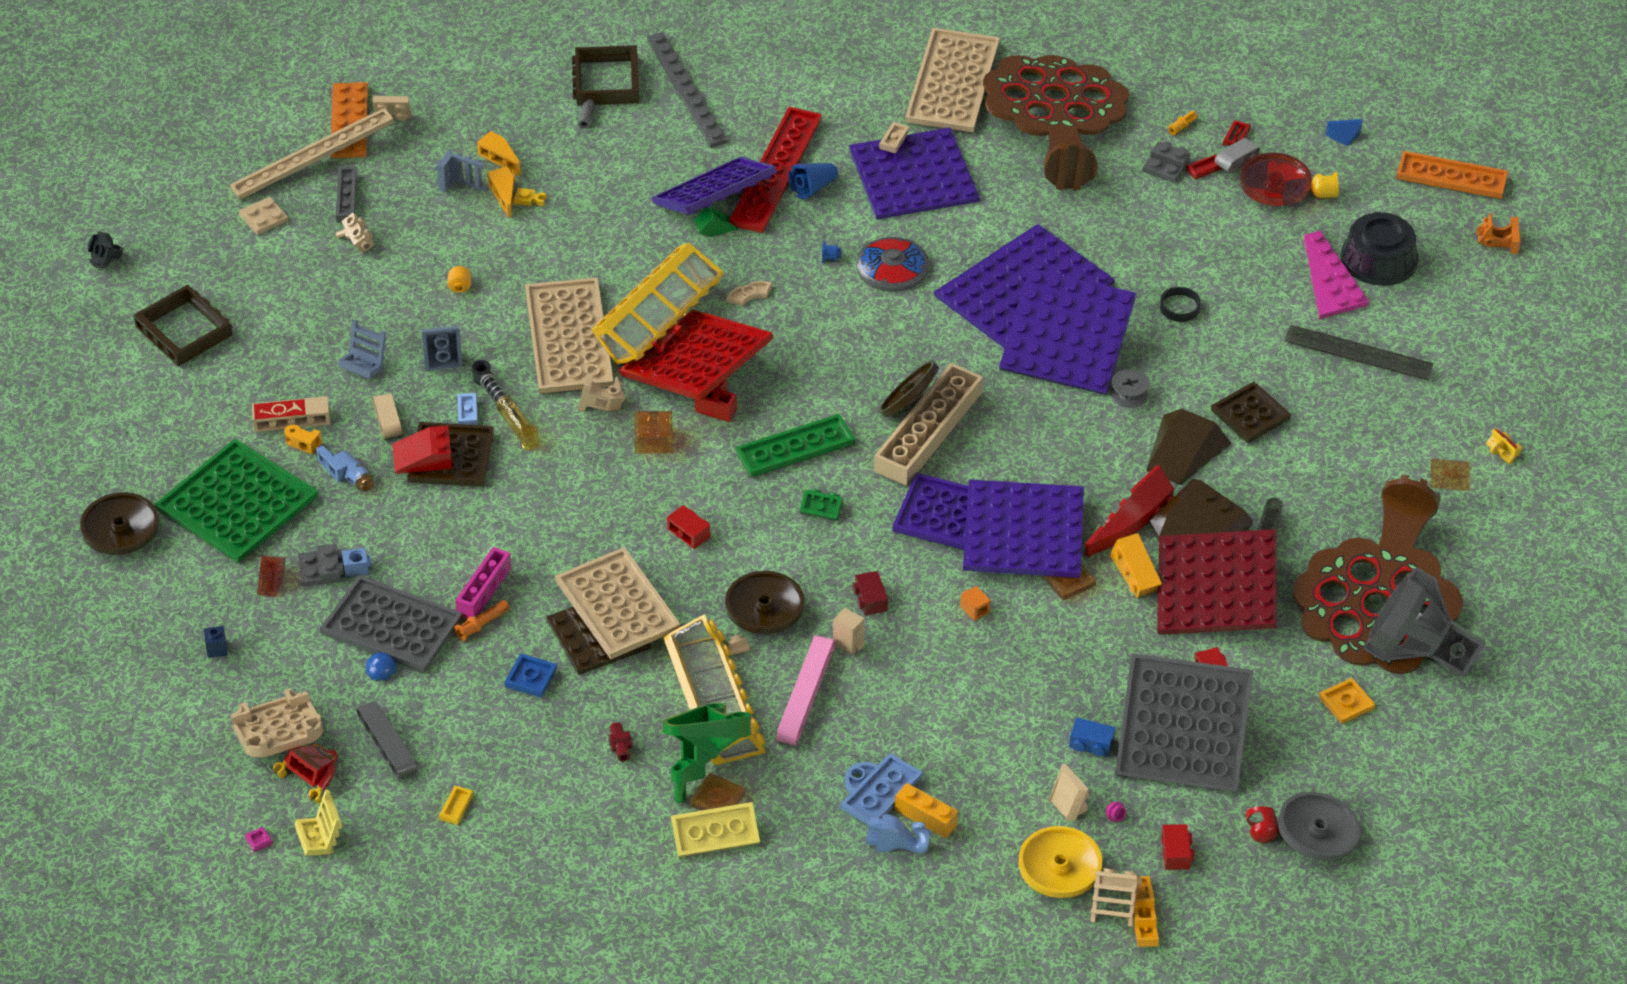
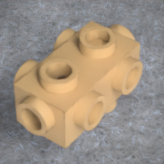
M352 213L342 220L345 229L336 232L338 239L346 236L348 240L351 239L353 245L362 253H365L374 246V241L371 239L373 235L365 227L367 224L362 217L358 218L356 214Z

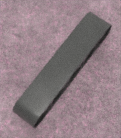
M372 701L356 708L359 720H362L361 723L368 734H371V739L377 748H380L378 750L385 761L389 762L387 764L394 775L398 776L396 777L397 780L416 773L417 766L414 759L377 701Z

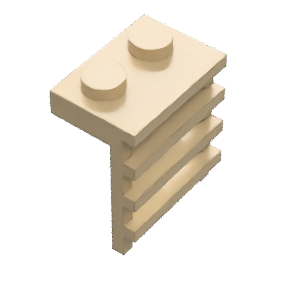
M1105 868L1104 872L1096 871L1091 922H1096V914L1127 917L1129 918L1128 926L1133 927L1137 886H1142V878L1137 876V872L1124 871V874L1116 873L1114 869ZM1099 889L1132 892L1131 900L1099 897ZM1098 901L1130 905L1129 913L1099 910L1097 909Z

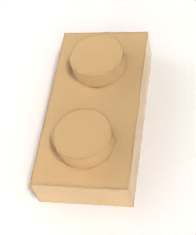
M893 122L879 143V149L896 153L909 133V126Z

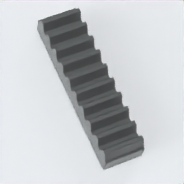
M356 166L338 167L337 223L342 222L350 214H355Z

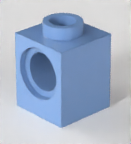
M365 548L342 551L345 578L369 574L368 567H372L370 555L366 556Z

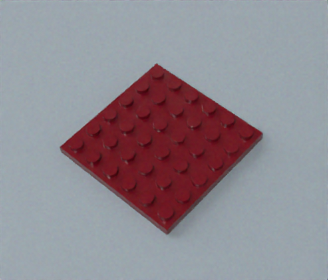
M1276 529L1159 536L1158 577L1162 584L1158 587V634L1277 628Z

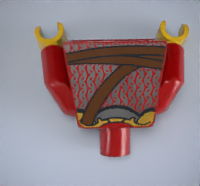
M319 744L299 746L290 750L289 754L283 759V763H275L273 770L275 773L278 772L279 778H283L287 775V767L312 787L318 786L316 789L309 791V799L311 800L314 796H317L315 803L318 804L322 801V790H326L335 774V762L338 755L334 749L327 751Z

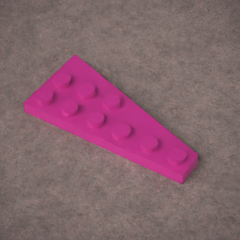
M1316 231L1305 234L1304 244L1319 319L1368 306V299L1322 232Z

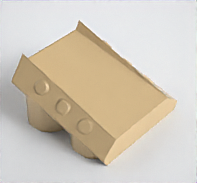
M1062 764L1048 802H1052L1066 817L1065 821H1076L1079 815L1088 811L1085 801L1089 798L1088 788L1066 764Z

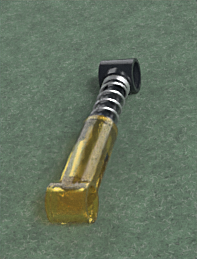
M485 360L474 362L472 365L473 381L477 385H482L487 393L490 394V397L496 404V409L520 440L521 447L525 450L536 449L539 445L538 428L531 425L510 396L505 395V391L501 390V386L497 385L498 382L494 381L490 363Z

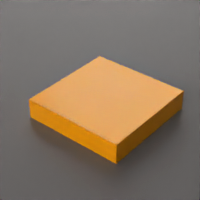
M1353 678L1319 693L1321 701L1341 724L1375 709V703Z

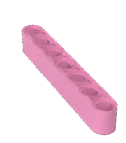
M814 636L778 727L777 742L797 746L798 743L796 741L800 739L803 731L802 726H805L809 715L808 711L811 710L815 700L814 696L816 697L821 683L819 681L822 682L827 669L825 667L828 666L832 656L831 652L833 653L835 646L834 639Z

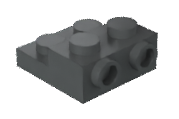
M1158 141L1151 151L1150 158L1143 167V172L1175 183L1190 161V152L1184 147L1176 148L1167 141L1163 143Z
M337 544L317 546V551L298 553L301 587L341 582L340 575H344L343 563H339V560H342L341 549H337Z

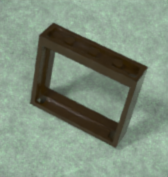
M637 45L575 47V56H572V65H575L572 66V76L576 77H572L573 88H576L573 89V99H577V106L583 105L588 99H592L595 105L639 103ZM631 61L632 89L582 91L581 63Z
M188 284L133 315L135 327L177 366L184 364L233 336V326L229 319L223 317L217 308L212 307L207 299L201 297L199 292L195 291ZM189 302L217 328L179 349L152 322Z

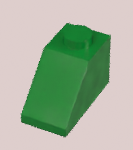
M710 206L704 208L694 219L697 231L702 235L710 237L738 229L735 225L729 223L730 216Z

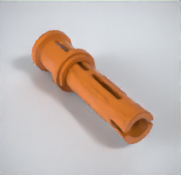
M501 600L478 616H471L463 624L456 625L454 627L456 636L465 641L471 634L480 632L481 627L510 610L508 603L505 600Z

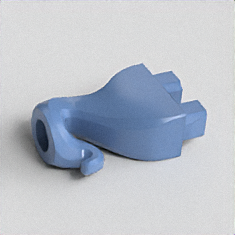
M883 814L882 819L871 817L866 844L877 846L876 851L878 852L906 849L915 853H926L931 831L925 827V823L915 822L912 824V830L919 837L916 838L900 819L889 814Z

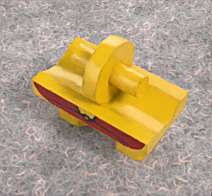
M1498 428L1492 430V436L1486 443L1493 455L1498 454L1508 464L1513 463L1515 457L1519 456L1522 451V446L1518 443L1514 444L1510 440V436L1506 432L1502 433Z

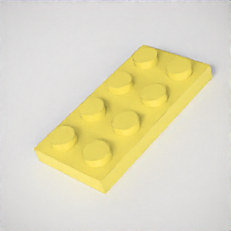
M753 802L671 816L678 858L760 844Z

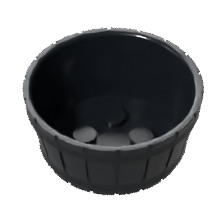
M1374 212L1363 215L1350 228L1347 239L1342 246L1341 261L1351 276L1362 282L1378 286L1401 283L1409 279L1415 273L1418 266L1416 234L1412 226L1398 215L1387 212Z

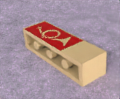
M327 396L252 404L254 432L281 430L289 425H297L300 428L330 425Z

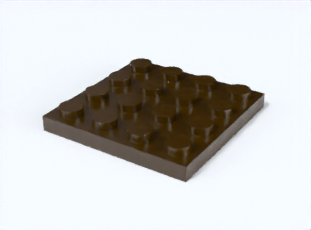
M419 422L417 432L428 427L448 425L452 469L408 473V482L484 487L494 436V426Z
M574 607L546 616L549 626L578 675L651 649V644L648 643L610 659Z

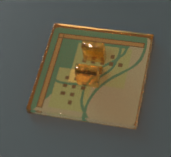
M1431 459L1430 488L1469 491V462Z

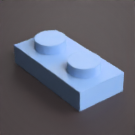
M476 393L457 394L458 424L478 425Z

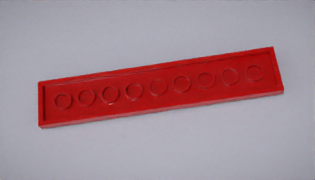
M788 107L760 162L775 166L777 173L771 175L770 179L760 180L756 182V185L746 187L729 219V223L739 228L764 233L789 184L788 172L792 170L791 167L800 163L822 120V114Z

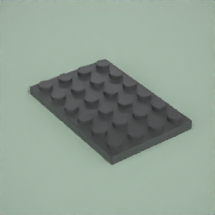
M358 575L320 627V634L373 654L379 652L387 653L395 662L425 673L453 633L454 627L463 619V613Z

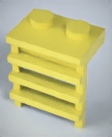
M329 790L324 792L316 818L296 819L295 828L305 856L334 853L332 846L337 844L335 837H339L338 829H342V824Z

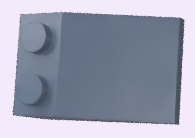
M459 326L422 330L426 371L463 367Z

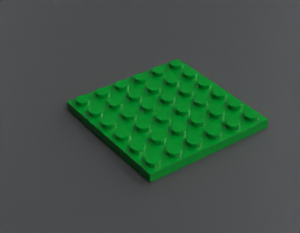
M234 439L158 500L154 506L157 511L239 563L316 499L319 493L318 490L239 440Z

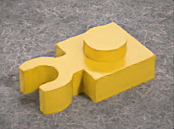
M517 188L513 200L514 204L531 206L532 203H536L538 206H544L547 194L543 192L535 194V190Z

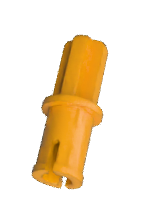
M1192 110L1185 116L1178 117L1177 121L1167 127L1168 132L1175 136L1184 128L1187 129L1188 124L1197 119L1198 115Z

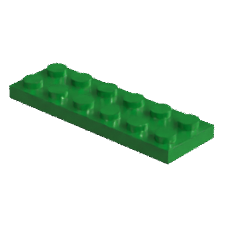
M836 414L737 446L736 453L750 477H754L855 444V438L841 415Z

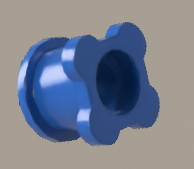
M823 241L822 263H825V259L837 262V258H841V248H838V244L835 246L826 245V241Z

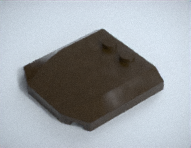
M1192 479L1150 520L1149 525L1153 528L1159 542V536L1247 531L1252 526L1253 520L1244 509L1199 479Z

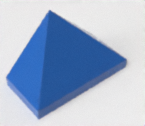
M1362 119L1327 121L1326 136L1348 146L1361 134L1363 121Z

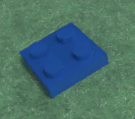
M520 653L504 682L505 687L542 698L557 671V664Z

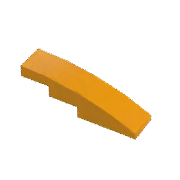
M1139 876L1142 878V886H1137L1133 919L1137 947L1159 946L1150 876Z

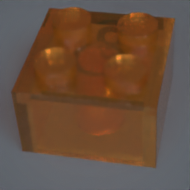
M634 411L635 454L673 453L672 411Z

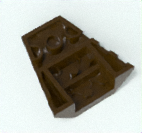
M1179 409L1164 414L1146 471L1150 472L1155 466L1159 465L1169 481L1181 485L1195 474L1201 466H1205L1212 457H1216L1221 453L1222 449L1231 445V441L1216 422L1192 412Z

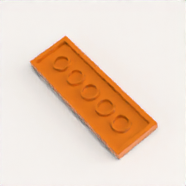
M368 82L333 83L331 134L367 116ZM367 137L331 154V158L367 157Z
M1403 151L1396 179L1502 199L1508 170Z

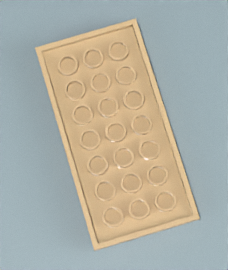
M932 28L905 116V122L939 128L950 127L952 130L974 133L986 92L983 87V79L985 74L992 71L1000 37Z
M598 277L525 284L539 394L583 389L587 372L594 374L593 382L600 388L614 385L610 356L591 330L604 318ZM606 334L601 335L603 340L608 345Z

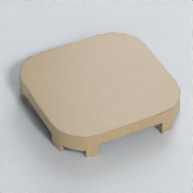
M292 689L284 690L285 697L250 708H248L246 702L238 705L239 710L231 714L234 732L244 751L249 756H271L309 744L321 737L323 733L320 714H317L306 691L292 693Z

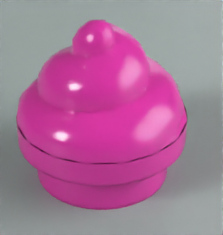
M1115 801L1107 805L1106 815L1110 821L1120 822L1125 818L1127 810L1121 802Z

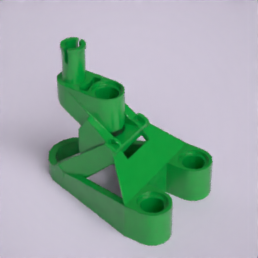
M711 703L663 720V733L674 736L681 741L682 758L671 767V782L674 783L675 802L687 801L686 782L705 778V765L711 759H715L721 751L739 738L751 735L750 713L734 712L726 714L725 704Z

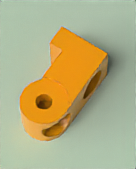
M289 425L284 430L286 443L289 446L313 455L316 448L322 444L321 431L316 429L309 432L297 425Z

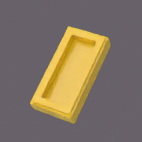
M455 785L439 814V820L459 825L474 795V791Z

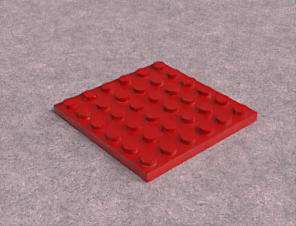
M692 309L677 321V324L686 331L683 337L674 336L660 354L655 352V346L643 352L645 355L637 361L633 359L619 369V372L623 377L701 401L765 347L774 337L772 332ZM672 328L666 330V334L671 332Z

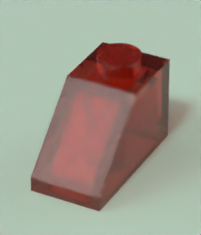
M268 554L261 556L257 595L277 597L284 576L286 557Z

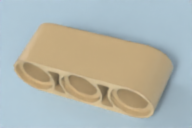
M392 394L374 396V409H376L377 419L380 422L379 426L382 436H384L383 439L402 436V428Z

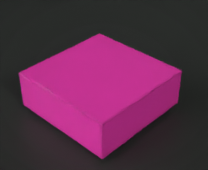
M264 827L245 834V839L253 852L273 844Z

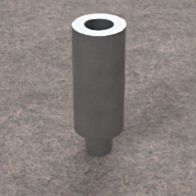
M588 99L583 103L578 121L580 128H590L595 111V104L592 99Z

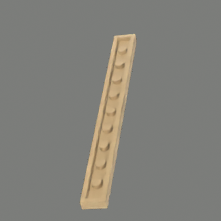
M383 108L230 184V188L236 197L241 200L393 124V117Z

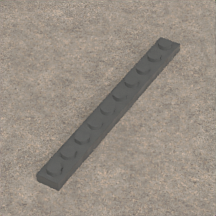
M664 33L647 36L650 47L709 147L727 144L726 137Z

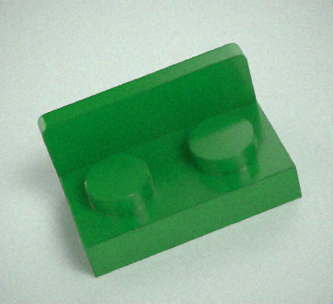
M812 488L804 491L799 511L802 514L837 521L841 505L843 506L844 501L837 493L829 492V494H825L818 489Z

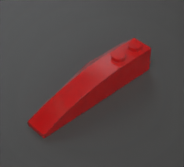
M1159 465L1155 466L1130 490L1132 495L1127 500L1123 499L1119 503L1120 507L1116 514L1112 512L1107 517L1105 526L1101 525L1086 542L1085 556L1089 557L1114 546L1118 539L1137 533L1148 525L1150 520L1174 497V487Z

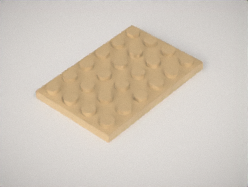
M625 547L555 576L556 583L610 659L662 638L681 627L679 621Z

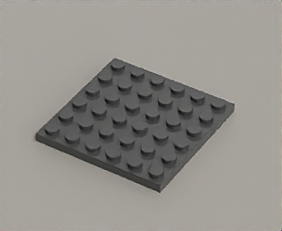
M1132 653L1115 775L1237 792L1254 670Z

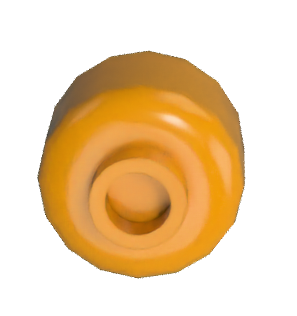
M462 266L452 268L448 273L447 283L449 289L457 293L468 291L471 286V272Z

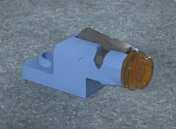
M323 445L316 448L318 461L338 483L346 479L358 490L367 491L373 486V478L361 458H354L347 451L334 455L332 451H328Z

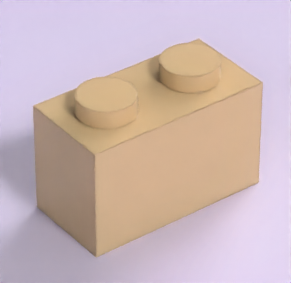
M844 608L833 619L835 646L850 655H853L857 650L860 651L865 643L864 618Z

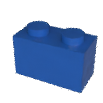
M1076 718L1070 734L1069 747L1077 751L1090 752L1096 756L1109 757L1115 740L1116 727Z

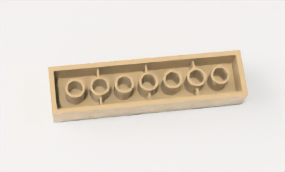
M950 363L874 455V472L907 486L982 394L983 376Z

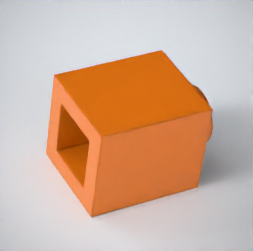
M977 586L965 590L961 594L960 607L974 621L990 613L991 600Z

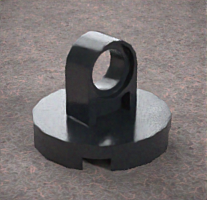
M99 231L97 235L93 234L88 244V252H91L92 258L89 259V262L96 268H105L110 264L112 258L120 259L124 249L113 243L109 233Z

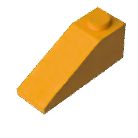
M490 131L477 142L478 155L501 167L507 166L510 172L517 176L521 175L520 161L505 138Z
M505 166L487 172L489 187L509 218L512 217L516 177Z

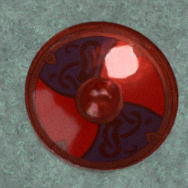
M1276 152L1262 153L1247 160L1241 168L1240 185L1243 191L1253 200L1265 205L1286 206L1297 203L1309 193L1312 177L1308 167L1301 160L1288 154Z

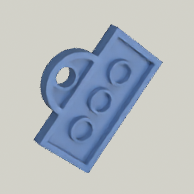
M891 753L879 765L870 762L854 764L845 774V787L850 794L841 803L840 809L869 826L871 817L882 819L883 814H888L895 807V795L906 783L915 786L922 779L923 772ZM858 773L861 774L862 777L855 778L852 775Z

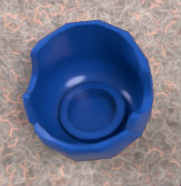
M379 652L373 654L367 660L366 673L372 680H389L392 674L397 673V664L389 654Z

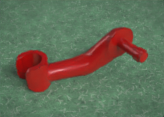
M674 325L671 332L662 337L658 344L655 341L652 342V345L655 346V352L658 354L662 353L665 350L666 344L674 336L683 337L686 331L680 325Z

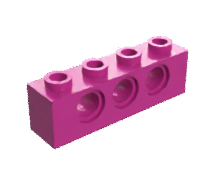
M492 547L455 600L456 611L462 612L463 618L468 619L471 616H478L512 569L510 552Z

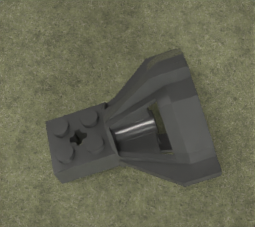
M1415 567L1388 597V601L1377 617L1363 649L1382 661L1422 656L1431 657L1464 677L1484 648L1485 640L1450 620L1437 579L1420 568ZM1426 598H1428L1430 600V604L1428 605L1424 613H1422L1420 610ZM1405 634L1409 635L1403 645H1398ZM1460 645L1462 651L1457 650L1456 652H1454L1453 646Z

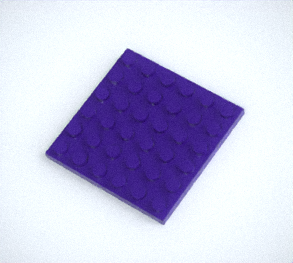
M950 127L908 134L896 153L879 149V143L882 139L849 145L850 154L876 220L980 202L979 194Z
M1029 268L999 369L1107 395L1137 293Z
M969 479L963 571L1080 578L1084 486Z

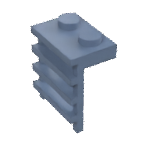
M448 150L436 165L439 191L447 192L453 182L486 191L487 187L482 186L481 168L485 167V163H482L478 158L476 161L472 160L471 156L462 157L461 153H457V155L452 154V150ZM462 162H465L466 181L463 180ZM472 165H474L476 184L472 183Z
M354 319L352 322L349 353L339 359L338 366L370 379L384 368L382 364L383 360H385L386 331H381V334L357 325L358 320ZM356 332L368 336L377 341H380V344L367 338H364L362 336H359L356 334ZM355 342L379 351V353L355 344Z

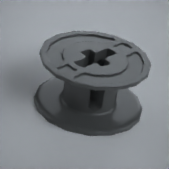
M1126 369L1117 372L1113 376L1111 397L1116 404L1121 407L1136 408L1147 401L1149 381L1145 374L1138 370Z

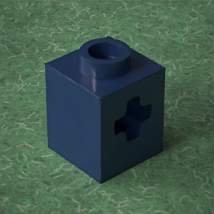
M224 626L204 628L208 658L227 656Z

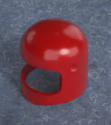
M1259 806L1246 811L1245 816L1247 823L1251 826L1250 835L1253 840L1258 843H1268L1278 836V821L1273 808ZM1256 812H1261L1263 821L1259 823L1249 820V817Z

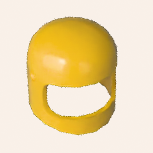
M1332 172L1331 176H1323L1320 173L1313 177L1311 189L1316 198H1338V172Z

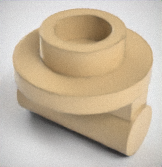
M742 634L730 637L731 641L727 642L731 655L750 651L747 638H742Z

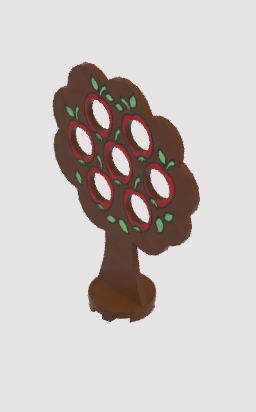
M1021 55L1008 56L999 62L998 69L988 72L983 79L984 90L988 93L985 103L988 112L997 118L1014 121L1017 128L1027 134L1035 136L1048 135L1049 149L1043 162L1046 180L1048 179L1050 183L1056 186V189L1062 191L1063 188H1073V191L1081 189V186L1091 179L1093 181L1098 170L1096 156L1089 146L1082 143L1079 133L1085 135L1103 133L1110 124H1115L1125 118L1127 108L1125 104L1128 102L1129 91L1124 85L1110 80L1109 72L1101 66L1092 64L1078 66L1072 60L1056 55H1046L1036 59ZM1024 73H1036L1043 79L1038 82H1029L1021 78V75ZM1072 73L1080 76L1082 80L1071 83L1064 81L1060 76ZM1016 89L1023 91L1027 96L1022 99H1014L1008 97L1005 92ZM1049 90H1058L1066 94V97L1056 100L1048 98L1044 93ZM1087 91H1097L1105 95V98L1102 100H1090L1083 94ZM1040 107L1048 110L1050 115L1037 117L1031 115L1028 110ZM1082 108L1087 110L1090 115L1083 118L1074 117L1068 113V110Z
M1401 475L1400 479L1391 481L1388 479L1385 482L1381 493L1383 528L1379 545L1369 539L1360 537L1343 541L1337 548L1320 550L1308 562V571L1300 575L1294 583L1293 597L1295 603L1304 611L1301 617V626L1305 634L1317 641H1330L1333 651L1342 660L1350 664L1363 666L1376 663L1383 670L1390 673L1406 674L1418 669L1424 658H1430L1422 656L1382 661L1363 649L1364 644L1368 640V635L1379 614H1373L1365 608L1363 604L1365 599L1372 595H1380L1388 600L1390 594L1396 589L1394 583L1396 577L1401 574L1411 573L1415 567L1420 568L1437 579L1450 620L1455 622L1462 612L1463 598L1461 593L1452 582L1441 578L1439 561L1425 550L1413 549L1421 530L1429 519L1437 513L1441 501L1439 492L1436 494L1427 486L1428 481L1422 478L1418 482L1409 479V475ZM1365 562L1371 564L1376 569L1377 575L1370 581H1359L1352 576L1350 569L1356 563ZM1331 583L1338 584L1346 590L1347 596L1341 602H1328L1320 594L1322 587ZM1426 598L1422 607H1428L1430 604L1428 598ZM1349 616L1359 623L1360 629L1354 635H1341L1334 629L1333 623L1339 617ZM1405 634L1404 642L1409 635Z

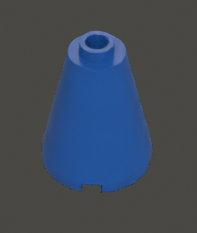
M833 163L796 164L788 172V182L791 190L799 194L796 195L798 198H809L837 178L838 169Z

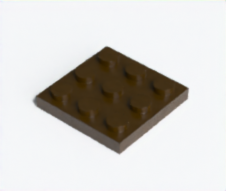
M1256 382L1248 384L1211 405V411L1247 443L1291 419V413Z

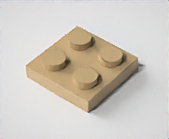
M373 96L375 112L385 108L393 119L400 121L412 119L408 96Z
M271 197L239 210L240 217L256 235L288 222V216Z

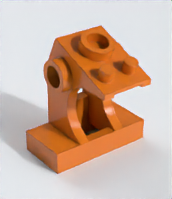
M1492 213L1487 218L1484 217V222L1478 226L1476 231L1478 243L1486 247H1510L1511 254H1518L1520 246L1518 217H1511L1510 224L1502 228L1494 226L1492 223Z

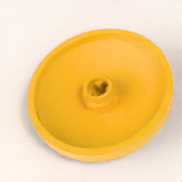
M1052 826L1034 832L1024 841L1019 852L1018 865L1022 878L1035 891L1050 897L1069 898L1083 894L1094 886L1096 871H1102V854L1096 842L1084 832L1071 827Z

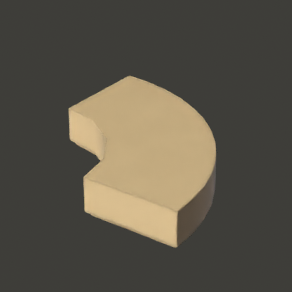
M756 281L750 282L749 285L743 287L739 286L730 292L726 302L744 306L752 299L767 298L773 283Z

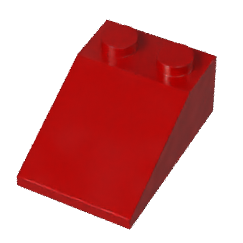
M448 425L428 427L392 444L395 474L452 469Z

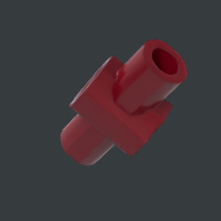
M613 723L610 725L611 735H608L610 749L612 752H616L619 761H627L631 757L629 749H632L630 733L628 731L624 732L622 723Z

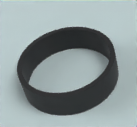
M1172 287L1161 295L1160 311L1166 318L1172 321H1190L1199 314L1201 300L1199 295L1192 289ZM1184 295L1193 299L1197 304V308L1189 313H1175L1168 310L1164 306L1163 301L1170 296Z

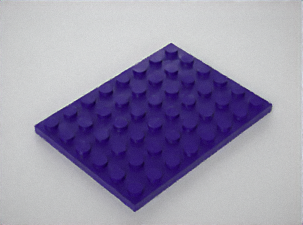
M1036 224L934 291V296L1005 349L1029 268L1097 284L1104 283L1106 286H1112L1115 283V279L1041 225Z

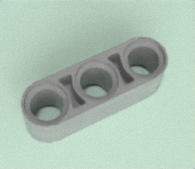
M1243 138L1222 150L1216 156L1215 163L1230 173L1253 160L1251 158H1255L1258 155L1260 148L1247 138Z

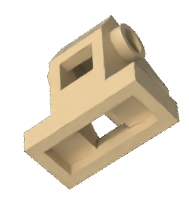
M587 372L578 411H585L586 406L605 411L620 410L622 402L625 401V393L621 391L622 382H619L618 377L615 378L614 385L606 389L598 387L593 382L594 374Z

